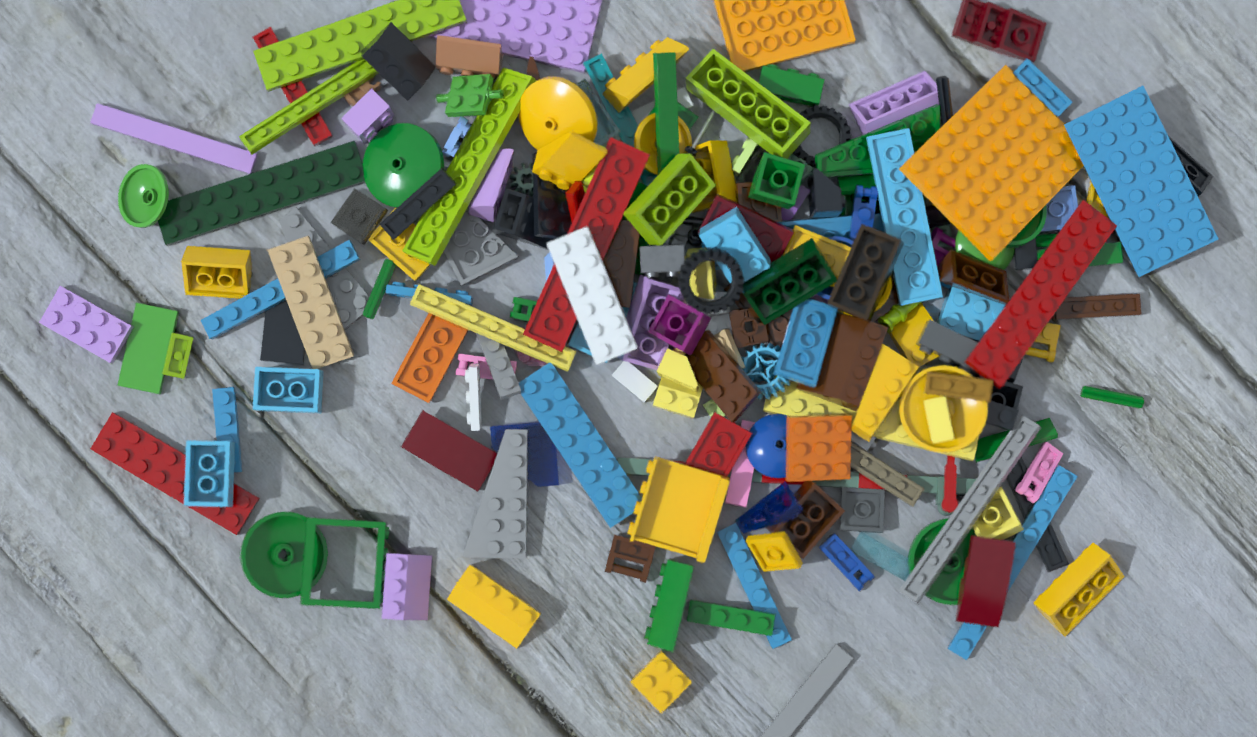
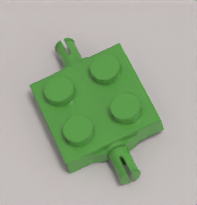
M491 74L456 76L452 78L449 93L437 94L436 101L438 103L447 102L445 114L448 117L486 115L490 101L497 98L502 99L504 92L502 89L492 90L494 78Z

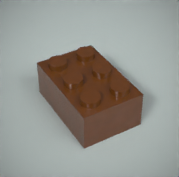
M805 481L765 528L771 533L786 532L799 557L803 560L845 510L814 482Z

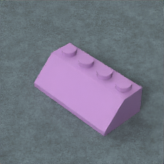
M923 71L849 104V107L862 135L928 107L936 104L939 105L937 84L926 71Z
M640 274L632 298L631 308H629L626 317L638 348L617 356L619 359L651 369H658L669 344L648 331L668 294L682 302L684 301L678 286Z

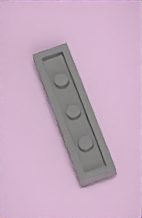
M476 333L500 399L503 400L521 394L519 383L504 345Z

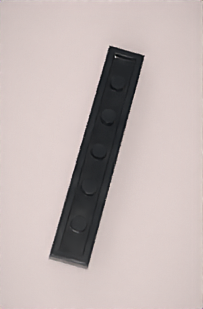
M1021 456L1006 479L1025 520L1034 503L1027 500V496L1024 494L1020 495L1015 491L1017 485L1022 481L1027 472ZM1030 483L1029 488L1033 490L1035 486ZM1050 522L1036 545L1047 572L1069 564Z

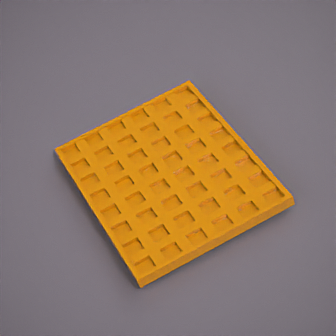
M1005 65L918 149L899 170L991 261L1083 167V164L1064 127V123Z

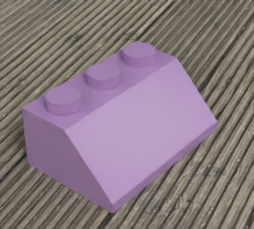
M499 149L468 205L469 215L494 222L513 168V149Z
M398 553L386 554L382 619L428 620L432 556Z

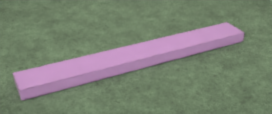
M98 103L90 121L93 125L247 174H252L258 157L256 153L251 155L247 150Z

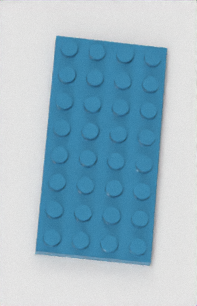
M1144 86L1064 124L1109 219L1117 225L1115 231L1138 277L1218 240L1213 226Z

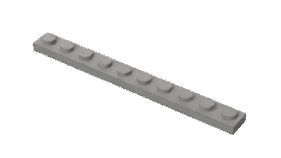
M1023 415L1019 417L1012 431L1008 433L899 590L901 594L917 604L920 603L1041 429L1040 425Z

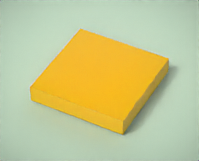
M786 532L749 535L746 539V543L763 572L798 569L803 564Z

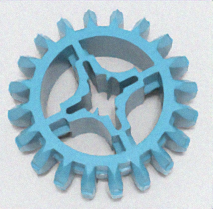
M770 342L767 347L764 343L760 344V348L753 345V351L746 350L747 356L741 357L745 365L743 370L753 382H767L765 385L755 384L761 391V394L757 397L760 400L763 396L770 400L771 394L778 397L777 392L779 390L785 392L783 386H790L791 384L788 379L780 376L774 379V370L781 347L779 345L774 347ZM764 358H775L777 360L765 361ZM763 365H764L765 368H766V371H767L766 374H767L768 377H766V375L764 374V367H763Z

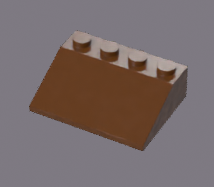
M837 313L815 388L798 383L796 389L857 411L888 327L872 321L869 323L857 317Z

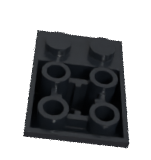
M506 188L503 192L492 232L549 250L547 243L556 239L534 236L533 197Z

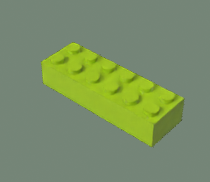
M712 49L685 78L686 89L772 155L787 159L810 134L811 122L715 49Z

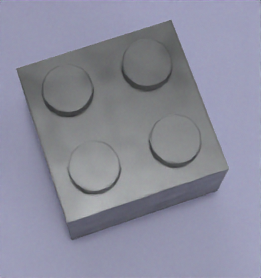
M684 245L640 247L641 273H645L646 277H659L658 273L665 272L667 277L678 276L681 265H684Z

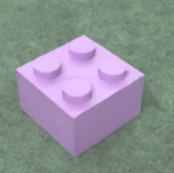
M371 89L341 119L347 128L360 141L366 144L367 142L370 143L380 129L388 127L393 122L395 115L390 106Z

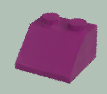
M668 294L648 332L691 356L712 318Z

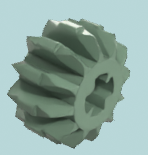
M530 162L528 168L525 167L524 163H521L522 170L514 167V172L517 175L510 174V179L514 180L510 183V187H516L514 191H522L523 194L529 193L533 197V163ZM526 177V178L528 179V178L532 177V178H531V182H532V183H531V184H529V183L523 184V183H524L523 178Z

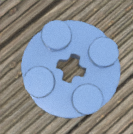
M460 117L459 123L454 127L444 146L443 155L450 157V155L452 157L455 156L461 145V142H459L460 137L464 139L471 127L468 119Z

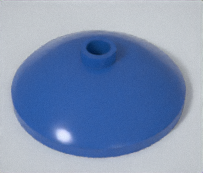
M772 414L759 419L749 430L752 432V435L745 445L748 460L759 473L767 477H786L787 415ZM776 441H781L783 447L777 448Z

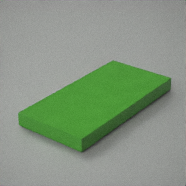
M136 303L131 323L134 328L127 340L117 386L161 395L165 375H162L171 333H175L179 315L178 311Z

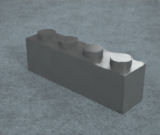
M932 320L926 322L916 342V345L920 346V351L928 355L934 353L940 356V361L950 365L953 362L959 365V369L969 374L973 372L979 375L978 379H986L964 362L978 342Z

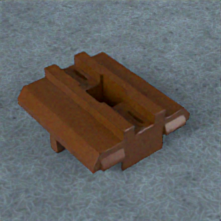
M752 307L729 312L733 338L737 348L767 343L769 341L766 325L763 324ZM751 321L752 331L746 332L745 322Z

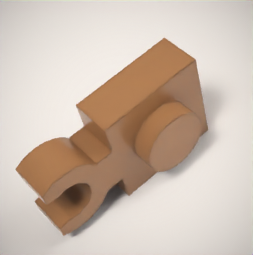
M373 77L343 96V98L353 107L371 89L375 92L379 91L382 87L381 83L378 81L376 84L371 85L370 83L374 81Z

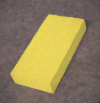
M946 396L924 400L932 443L953 440L954 434Z

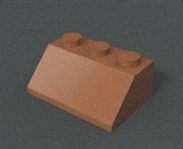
M437 35L436 67L437 70H440V73L452 75L455 72L461 73V76L491 74L494 79L498 78L503 61L501 44Z

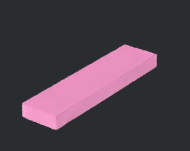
M742 420L741 427L749 431L756 422ZM745 447L732 468L725 504L744 508L747 506L754 467L748 460Z

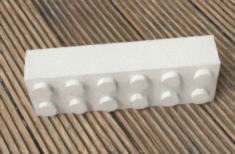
M589 227L547 243L596 365L638 348Z

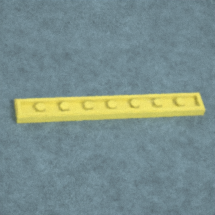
M418 284L410 302V305L545 363H552L553 366L567 372L577 352L566 346L563 352H560L523 335L525 329L420 284Z

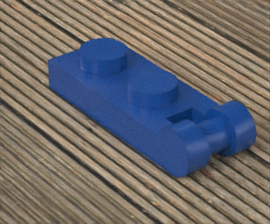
M856 185L849 233V239L852 241L855 240L861 224L873 228L878 190L875 186L863 188V185ZM862 196H867V197H869V201H868V202H863V201H861V200H862Z
M835 533L818 547L859 592L864 588L863 585L868 580L871 582L875 578ZM860 570L862 575L856 579L854 574Z

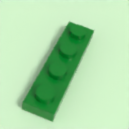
M691 599L687 622L772 636L776 614Z

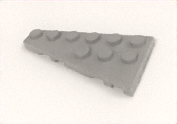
M296 207L279 220L287 243L309 235L317 257L331 250ZM344 268L326 278L343 327L346 330L363 316L369 296L350 272Z
M468 207L444 249L462 286L519 258L478 217L469 215Z
M528 429L505 430L462 557L527 558Z

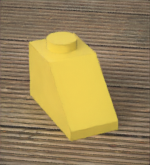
M667 348L657 369V374L698 392L699 387L685 352L677 348L673 350Z

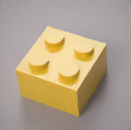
M662 650L630 680L660 713L692 683Z

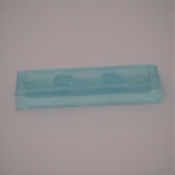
M859 533L850 550L901 580L906 581L910 575L908 558L865 533Z

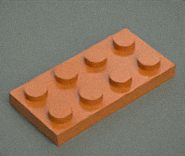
M428 313L391 384L430 404L468 329Z

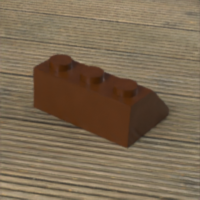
M950 250L938 265L940 282L998 303L1007 304L1009 302L1007 272L1005 270L954 250Z

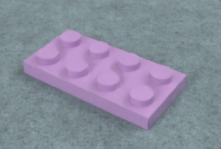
M59 286L39 322L112 364L134 326L62 286Z

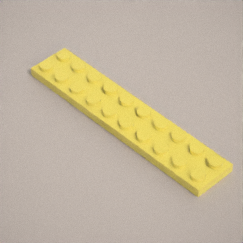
M789 380L790 386H783L785 392L779 390L777 392L778 397L771 394L770 400H765L763 412L787 416L850 414L852 416L851 429L858 410L853 411L797 390L798 382ZM899 399L873 437L927 450L915 443L906 433L900 419ZM979 436L963 449L940 454L973 461Z

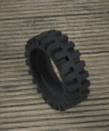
M823 105L822 107L813 106L799 113L808 121L814 118H824L831 121L837 127L840 134L839 145L851 140V129L847 124L848 121L842 117L840 112L837 113L834 108H827V106ZM799 145L792 154L803 159L815 169V157L808 155Z
M708 247L705 250L702 248L697 253L693 252L690 254L691 257L684 260V265H681L680 273L678 274L679 289L685 301L693 309L695 308L701 313L703 311L706 314H711V312L716 314L720 310H728L727 307H732L735 304L734 301L740 298V292L743 291L744 278L738 262L728 252L722 251L719 248L713 249ZM710 260L719 261L726 265L732 277L731 286L727 293L721 298L712 301L702 300L697 297L690 286V278L694 269L701 263Z

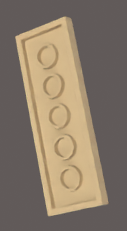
M308 235L268 249L267 251L312 369H318L353 357L354 353L310 236Z

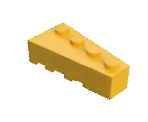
M883 343L851 431L868 442L871 441L919 368Z

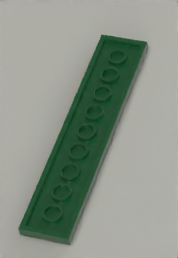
M354 140L168 200L167 207L158 220L165 245L170 246L365 183L363 163L356 142Z

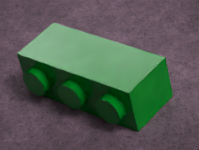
M767 64V66H762L759 84L780 100L813 107L818 106L820 103L825 79L820 78V75L809 73L804 75L795 69H788L786 71L779 69L777 65Z

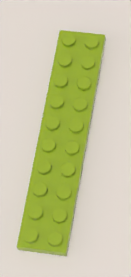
M396 0L254 50L253 53L266 90L270 92L363 59L361 51L390 22L411 42L466 23L467 20L459 0Z
M503 67L492 87V90L502 89L504 92L503 98L492 99L487 107L486 115H477L446 170L457 184L422 214L402 250L405 254L436 266L520 112L522 94L532 83L537 81L534 77Z

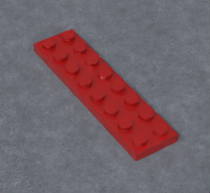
M112 412L90 449L184 504L186 454ZM234 483L233 507H188L233 534L239 535L260 498Z

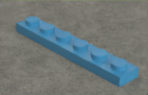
M737 523L718 531L717 534L753 610L776 614L773 635H766L771 648L774 649L791 641L790 634Z

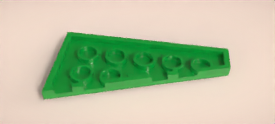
M933 105L816 154L815 169H819L827 177L873 173L866 137L907 128L910 129L915 153L940 129V105Z

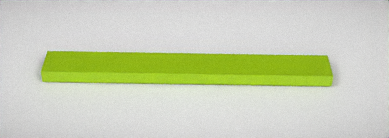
M364 58L358 60L243 133L239 138L250 154L253 155L379 73Z

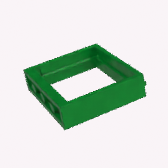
M306 517L300 605L380 609L384 596V591H381V583L385 582L383 561H386V554L388 553V549L384 548V540H388L389 527H386V522ZM316 525L378 528L373 601L310 598Z

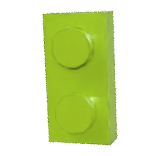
M171 333L162 375L184 379L193 337Z

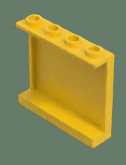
M654 456V460H649L647 465L648 480H643L639 492L643 494L641 502L637 501L633 513L637 514L635 522H630L627 534L631 535L630 541L636 540L694 557L696 561L705 563L730 479L729 477Z

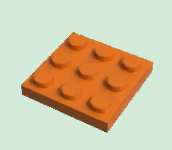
M850 414L787 416L786 480L792 482L850 479L852 416Z

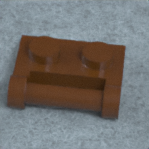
M614 535L605 572L610 574L615 572L640 579V582L646 583L656 546L636 540L632 542L629 538ZM615 557L643 564L644 567L642 571L615 564L614 559Z

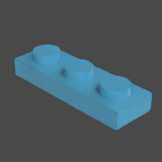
M1026 59L1013 72L1057 117L1072 103L1029 59Z

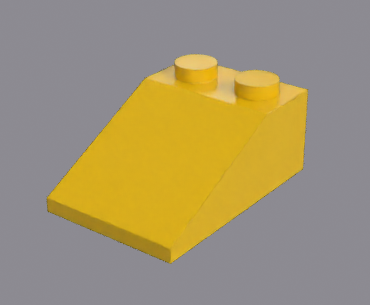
M571 131L538 149L532 172L539 175L541 179L556 184L558 188L568 190L575 181L581 182L607 154V149Z
M922 303L909 312L904 322L900 321L893 327V331L889 333L900 355L918 367L939 357L934 353L928 355L920 351V346L916 345L928 320L934 321Z

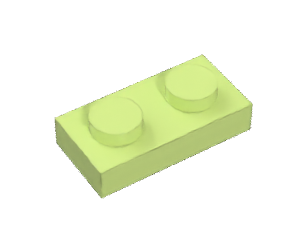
M749 137L742 146L744 149L740 156L736 155L732 162L733 174L739 178L759 148V145Z

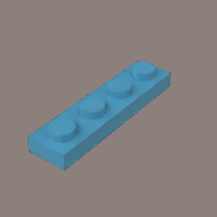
M393 282L392 285L386 286V294L389 296L413 298L418 285L410 288L405 287V283ZM435 287V291L472 306L473 297L468 295L469 292L456 290V294L447 293L448 289Z
M235 387L212 389L217 441L235 442L234 473L242 472Z

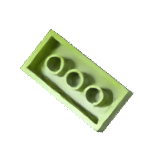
M677 154L623 215L649 245L662 246L716 184L691 154Z

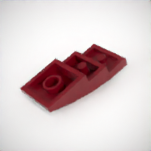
M962 0L951 36L999 54L1023 61L1029 59L1032 63H1035L1047 23L1015 9H1005L991 2Z
M424 410L421 411L401 445L403 449L477 492L492 469L497 456L496 452Z
M971 536L969 556L966 557L964 577L961 578L955 621L999 628L1009 587L1016 542Z

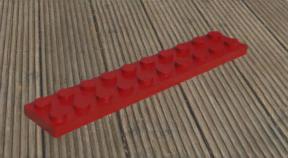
M610 137L605 148L607 149V154L599 161L567 233L568 235L589 227L602 261L606 256L622 220L623 213L626 211L650 157V154ZM554 263L523 335L563 352L577 321V316Z
M1082 200L964 362L987 380H993V385L997 388H1001L1117 225L1086 201Z

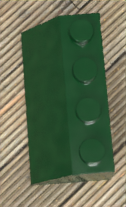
M811 238L770 263V268L744 282L742 292L760 320L766 325L837 282V277L814 239Z

